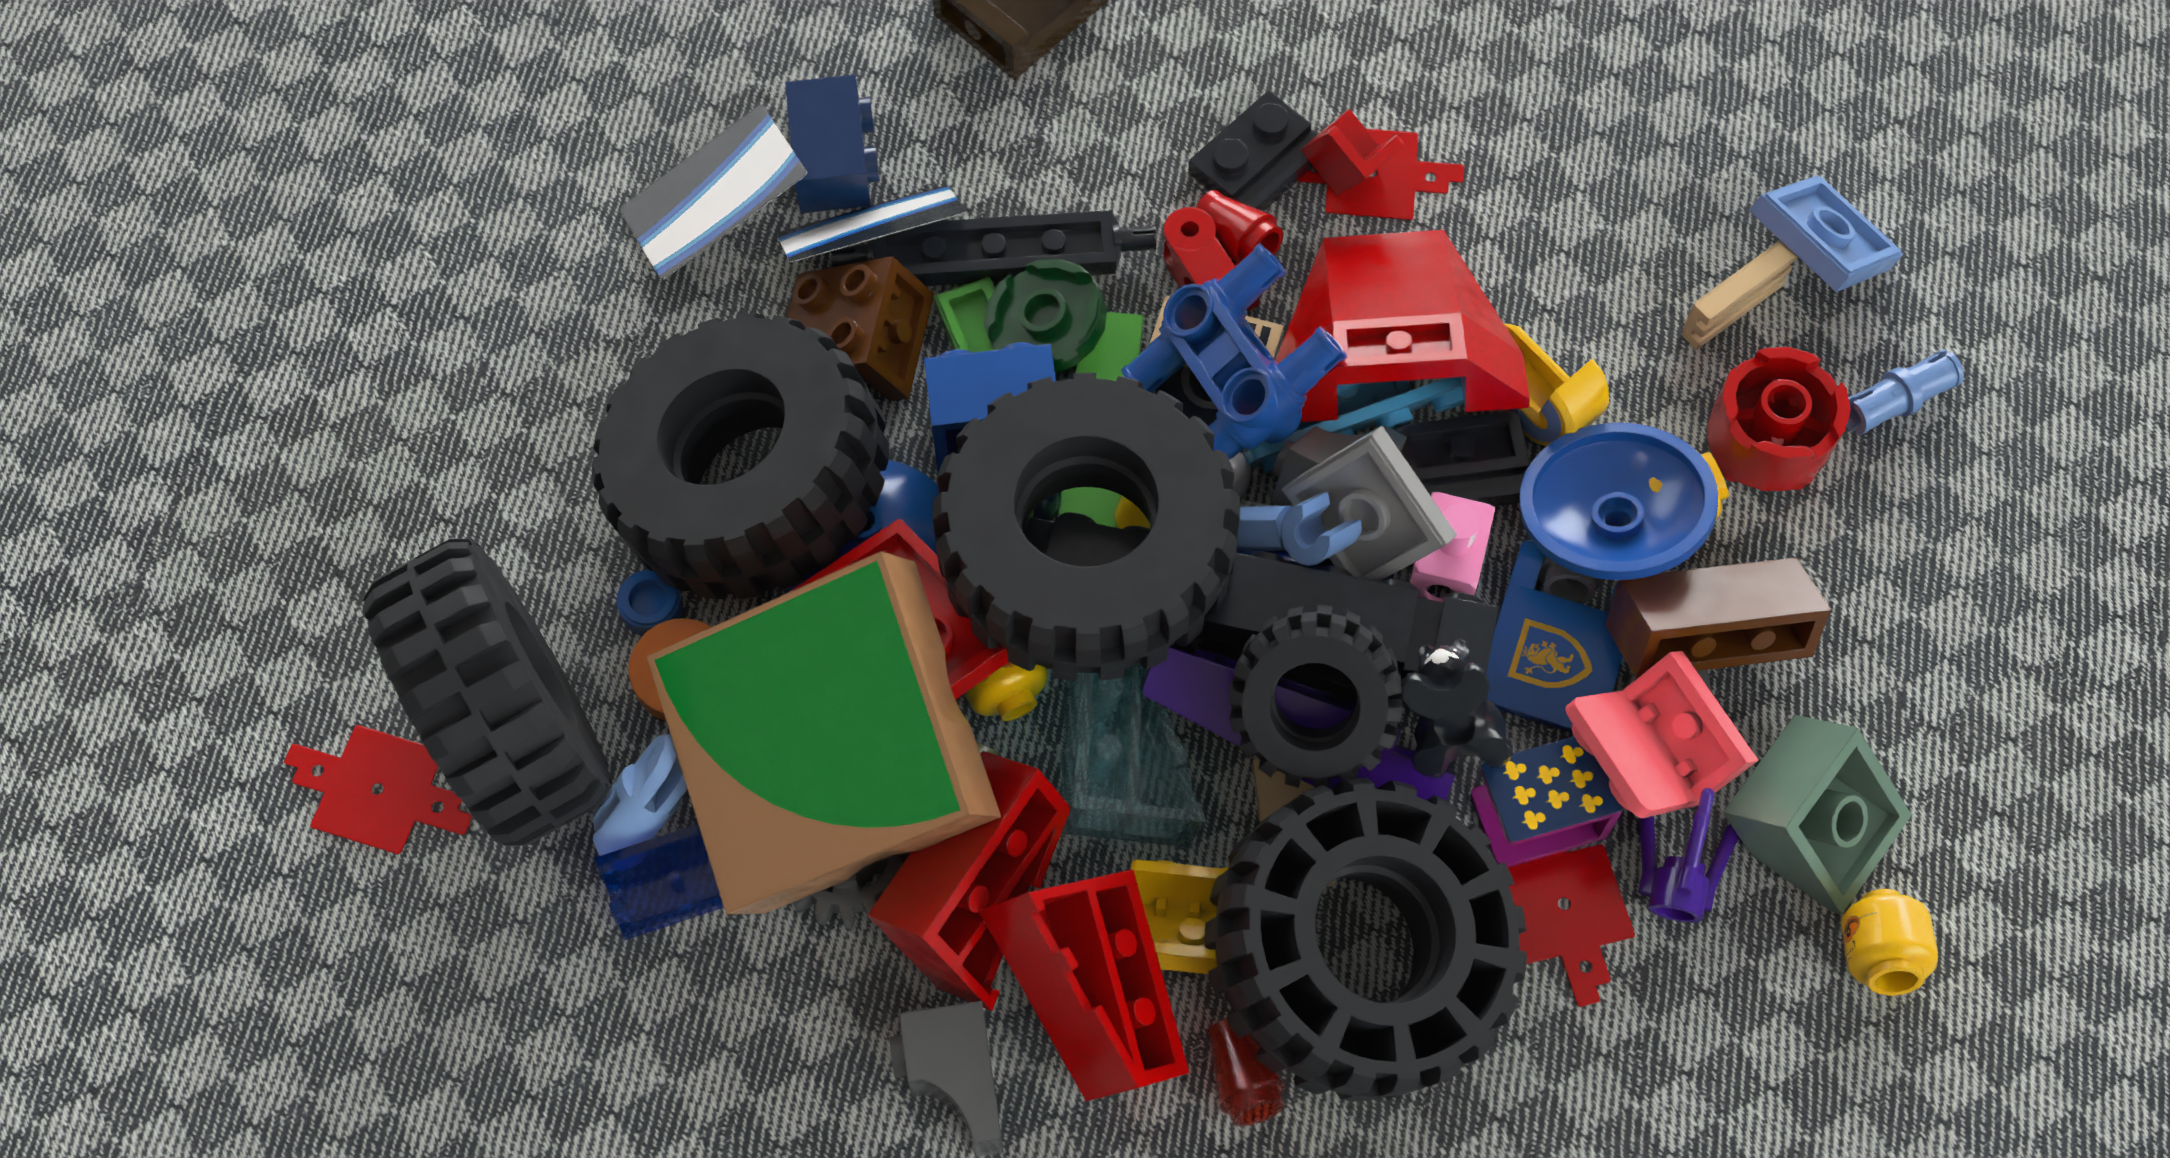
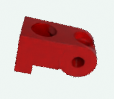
M1194 207L1177 209L1168 216L1164 223L1163 235L1165 242L1163 259L1179 288L1188 284L1202 285L1207 280L1211 281L1214 278L1220 280L1237 266L1233 264L1216 239L1215 222L1206 211ZM1260 296L1246 309L1247 312L1259 306Z

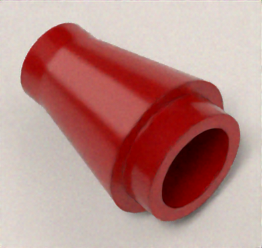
M1217 190L1207 192L1196 206V208L1206 211L1213 218L1216 225V239L1237 264L1254 251L1258 244L1263 245L1274 256L1278 252L1283 241V231L1277 226L1276 218L1273 215L1228 198Z

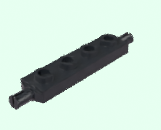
M1112 210L944 220L868 240L867 244H856L831 251L832 267L893 256L925 286L973 283L990 277L992 282L1002 281L1009 274L1014 278L1019 273L1026 271L1024 265L1046 259H1063L1081 265L1091 276L1116 274L1121 252L1156 251L1155 225L1119 228V222Z

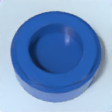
M643 570L636 572L628 577L619 588L617 594L618 611L624 624L636 634L643 636L648 630L662 622L680 619L683 613L684 604L681 592L664 583L654 571Z

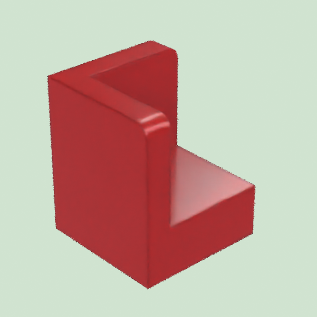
M1348 109L1300 151L1338 196L1366 180L1404 146V143L1396 135L1383 144L1378 145L1353 112Z

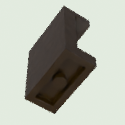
M1109 0L932 1L934 16L1015 81Z

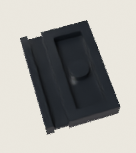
M1268 90L1189 160L1188 174L1209 191L1217 190L1228 198L1265 211L1308 170L1313 168V165L1300 150L1318 134L1311 129L1312 124Z
M1518 410L1395 426V431L1407 436L1401 454L1430 496L1432 492H1440L1490 504L1493 507L1520 503V487L1524 474L1530 465V460Z

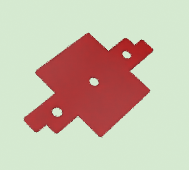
M1365 128L1378 145L1383 144L1396 135L1404 143V146L1377 169L1376 176H1369L1366 180L1338 196L1317 171L1311 172L1308 170L1297 180V182L1327 184L1326 213L1413 220L1415 191L1447 194L1449 182H1463L1464 165L1417 161L1418 133ZM1433 173L1436 179L1432 182L1427 181L1425 175Z
M356 725L341 757L298 744H292L284 760L286 765L297 768L292 779L294 784L324 793L310 824V827L394 854H400L415 821L464 835L472 819L470 813L459 810L462 800L453 791L431 785L439 767L433 761L425 746L414 741ZM317 765H321L324 768V772L320 776L312 774V769ZM380 783L384 786L383 792L378 795L373 794L372 787ZM435 802H442L444 804V809L439 813L432 811V806Z
M1599 844L1571 852L1565 850L1531 860L1527 863L1508 867L1515 884L1509 886L1514 905L1522 906L1527 931L1519 934V950L1526 952L1527 964L1561 956L1577 1005L1584 1007L1599 1003L1600 997L1596 986L1611 981L1600 946L1630 939L1635 936L1604 845ZM1561 898L1568 899L1570 907L1566 910L1561 909L1558 906V900ZM1582 961H1588L1592 969L1590 972L1584 973L1580 970L1579 964Z

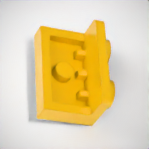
M1136 859L1131 862V870L1133 869L1162 970L1209 974L1208 971L1217 967L1215 950H1209L1205 947V923L1214 918L1217 912V906H1214L1209 900L1215 880L1219 875L1227 871L1229 867L1214 868L1176 864L1168 860L1148 861Z

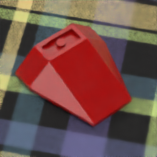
M1444 230L1323 238L1275 361L1279 364L1290 353H1293L1315 333L1319 326L1340 344L1348 357L1344 361H1340L1306 393L1307 400L1302 408L1300 422L1338 420L1337 385L1461 377L1465 412L1529 408L1530 397L1523 353Z

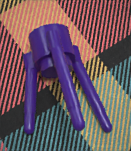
M1705 788L1701 792L1685 857H1666L1663 867L1657 868L1654 816L1639 818L1642 874L1638 893L1650 897L1649 911L1662 918L1678 922L1697 923L1702 921L1704 912L1712 911L1715 890L1739 836L1732 825L1729 824L1704 876L1705 865L1700 862L1715 797V793L1711 788Z

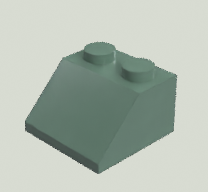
M1799 715L1793 716L1723 811L1752 856L1831 912L1841 915L1912 816L1859 728Z

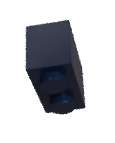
M856 74L785 82L791 148L807 171L806 176L795 183L800 213L871 206L869 183L880 182L876 146L865 147L863 133L874 132L871 98H859Z

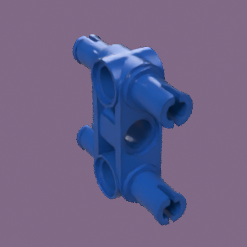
M1258 244L1254 251L1220 280L1214 278L1211 281L1207 280L1202 285L1188 284L1176 290L1165 305L1163 321L1161 322L1162 326L1159 328L1161 334L1129 365H1125L1121 369L1124 377L1142 382V389L1153 393L1171 375L1187 363L1218 409L1216 412L1217 419L1208 426L1215 435L1213 451L1219 449L1227 454L1229 460L1244 448L1247 450L1256 449L1263 442L1274 444L1289 438L1299 426L1302 418V408L1307 400L1306 393L1333 367L1348 357L1340 344L1319 326L1311 337L1279 364L1274 360L1245 319L1248 315L1246 309L1276 280L1287 274L1274 255L1261 244Z

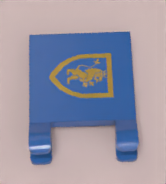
M1523 541L1516 557L1494 629L1487 668L1489 680L1487 700L1491 701L1501 711L1573 733V723L1567 716L1565 707L1577 697L1613 692L1623 655L1605 624L1618 582L1615 584L1608 612L1535 590L1534 588L1545 555L1532 541Z

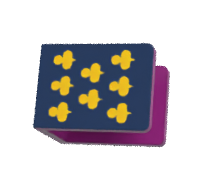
M1574 736L1513 753L1510 761L1500 768L1491 769L1483 763L1481 774L1485 785L1473 788L1470 794L1483 833L1491 841L1488 846L1497 864L1505 862L1507 867L1605 840L1622 813L1620 804L1610 790L1609 777L1595 756L1584 750Z

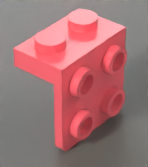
M1683 651L1670 652L1622 691L1577 697L1565 707L1566 714L1573 723L1572 732L1575 739L1584 750L1595 756L1610 779L1609 787L1618 803L1639 818L1698 806L1703 789L1711 788L1716 793L1759 761Z

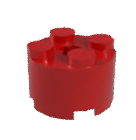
M1768 347L1758 350L1753 358L1740 363L1736 369L1734 367L1729 372L1714 403L1706 427L1709 449L1726 480L1740 482L1743 485L1762 491L1801 490L1811 483L1818 472L1825 466L1845 432L1851 409L1847 388L1842 381L1837 386L1831 375L1818 366L1821 359L1816 355L1792 347Z

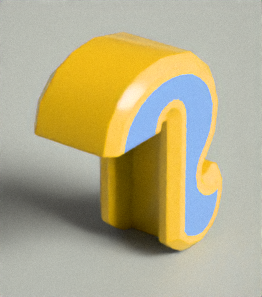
M1504 324L1523 353L1530 397L1529 408L1505 409V411L1518 410L1524 435L1537 444L1547 446L1567 433H1575L1580 428L1590 426L1605 413L1609 405V386L1603 371L1594 359H1591L1574 375L1569 377L1519 326Z

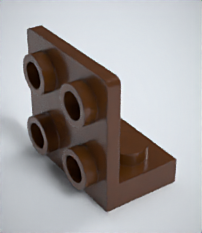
M893 256L799 274L786 318L801 321L805 328L819 329L834 340L840 351L846 352L863 380L889 401L904 400L910 397L934 293Z

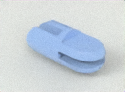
M664 734L655 738L635 764L624 768L612 785L603 803L594 810L593 823L595 833L593 835V842L598 854L608 863L624 864L637 858L667 820L678 810L680 798L686 792L687 786L671 734Z

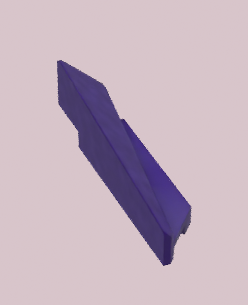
M1170 646L1168 648V660L1149 669L1143 685V694L1149 699L1240 747L1241 735L1239 732L1233 733L1229 719L1231 704H1228L1230 685L1237 660L1214 651L1196 648L1193 654ZM1285 676L1279 679L1275 689V699L1282 712L1293 722L1308 728L1319 729L1334 726L1346 719L1356 706V701ZM1399 722L1396 727L1397 737L1391 749L1384 748L1382 750L1381 762L1371 771L1365 766L1358 770V778H1369L1374 783L1375 788H1379L1390 780L1413 785L1417 790L1416 797L1424 800L1436 795L1446 801L1455 779L1451 765L1448 766L1442 777L1435 779L1425 777L1415 771L1412 763L1415 750L1396 745L1402 730ZM1341 778L1330 779L1329 788H1333L1342 782ZM1301 779L1302 781L1314 786V780Z

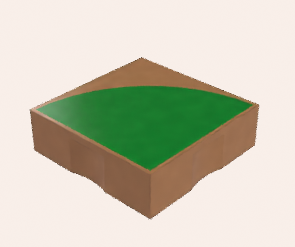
M882 551L647 656L726 914L768 913L844 882L853 874L877 860L896 854L917 852L1001 817L971 726L962 714L952 693L947 675L945 649L914 561Z

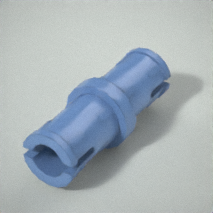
M1942 349L1911 367H1897L1884 373L1880 378V382L1848 397L1851 411L1846 427L1851 432L1856 430V435H1862L1892 417L1898 415L1906 417L1918 412L1923 406V402L1929 400V398L1962 383L1964 372L1959 359L1952 352L1947 354V350Z

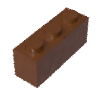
M1797 557L1663 572L1644 578L1619 580L1605 626L1637 679L1667 654L1675 651H1683L1696 671L1813 657L1831 608Z

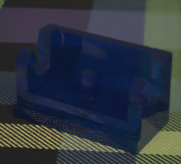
M698 824L595 857L599 875L606 886L611 903H608L611 914L621 930L624 940L724 908Z

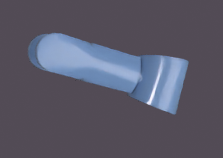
M1328 492L1317 494L1295 506H1240L1236 551H1287L1290 557L1300 564L1307 566L1318 564L1350 547L1358 540L1362 531L1361 519L1348 520L1328 531L1321 521L1323 511L1330 505Z

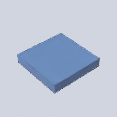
M1816 175L1761 194L1749 209L1760 222L1835 292L1891 270L1903 255L1901 250L1821 176Z

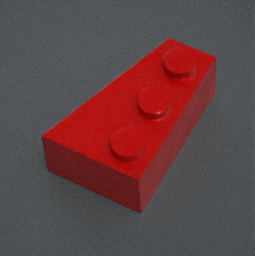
M982 751L980 756L1001 817L917 852H911L867 916L936 988L968 1002L982 1001L983 1008L993 1011L1000 991L992 988L991 985L1003 954L978 910L1028 893L1030 885L1040 889L1071 807L1038 768Z
M1133 869L1028 892L978 910L1085 1101L1138 1089L1189 1073Z

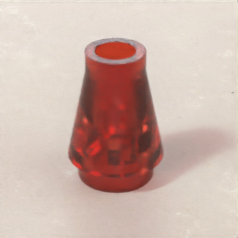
M1226 1019L1213 1024L1206 1034L1212 1049L1221 1112L1229 1114L1235 1126L1258 1124L1277 1115L1285 1106L1281 1095L1285 1090V1084L1277 1072H1272L1256 1058V1052L1260 1047L1249 1035L1238 1038Z

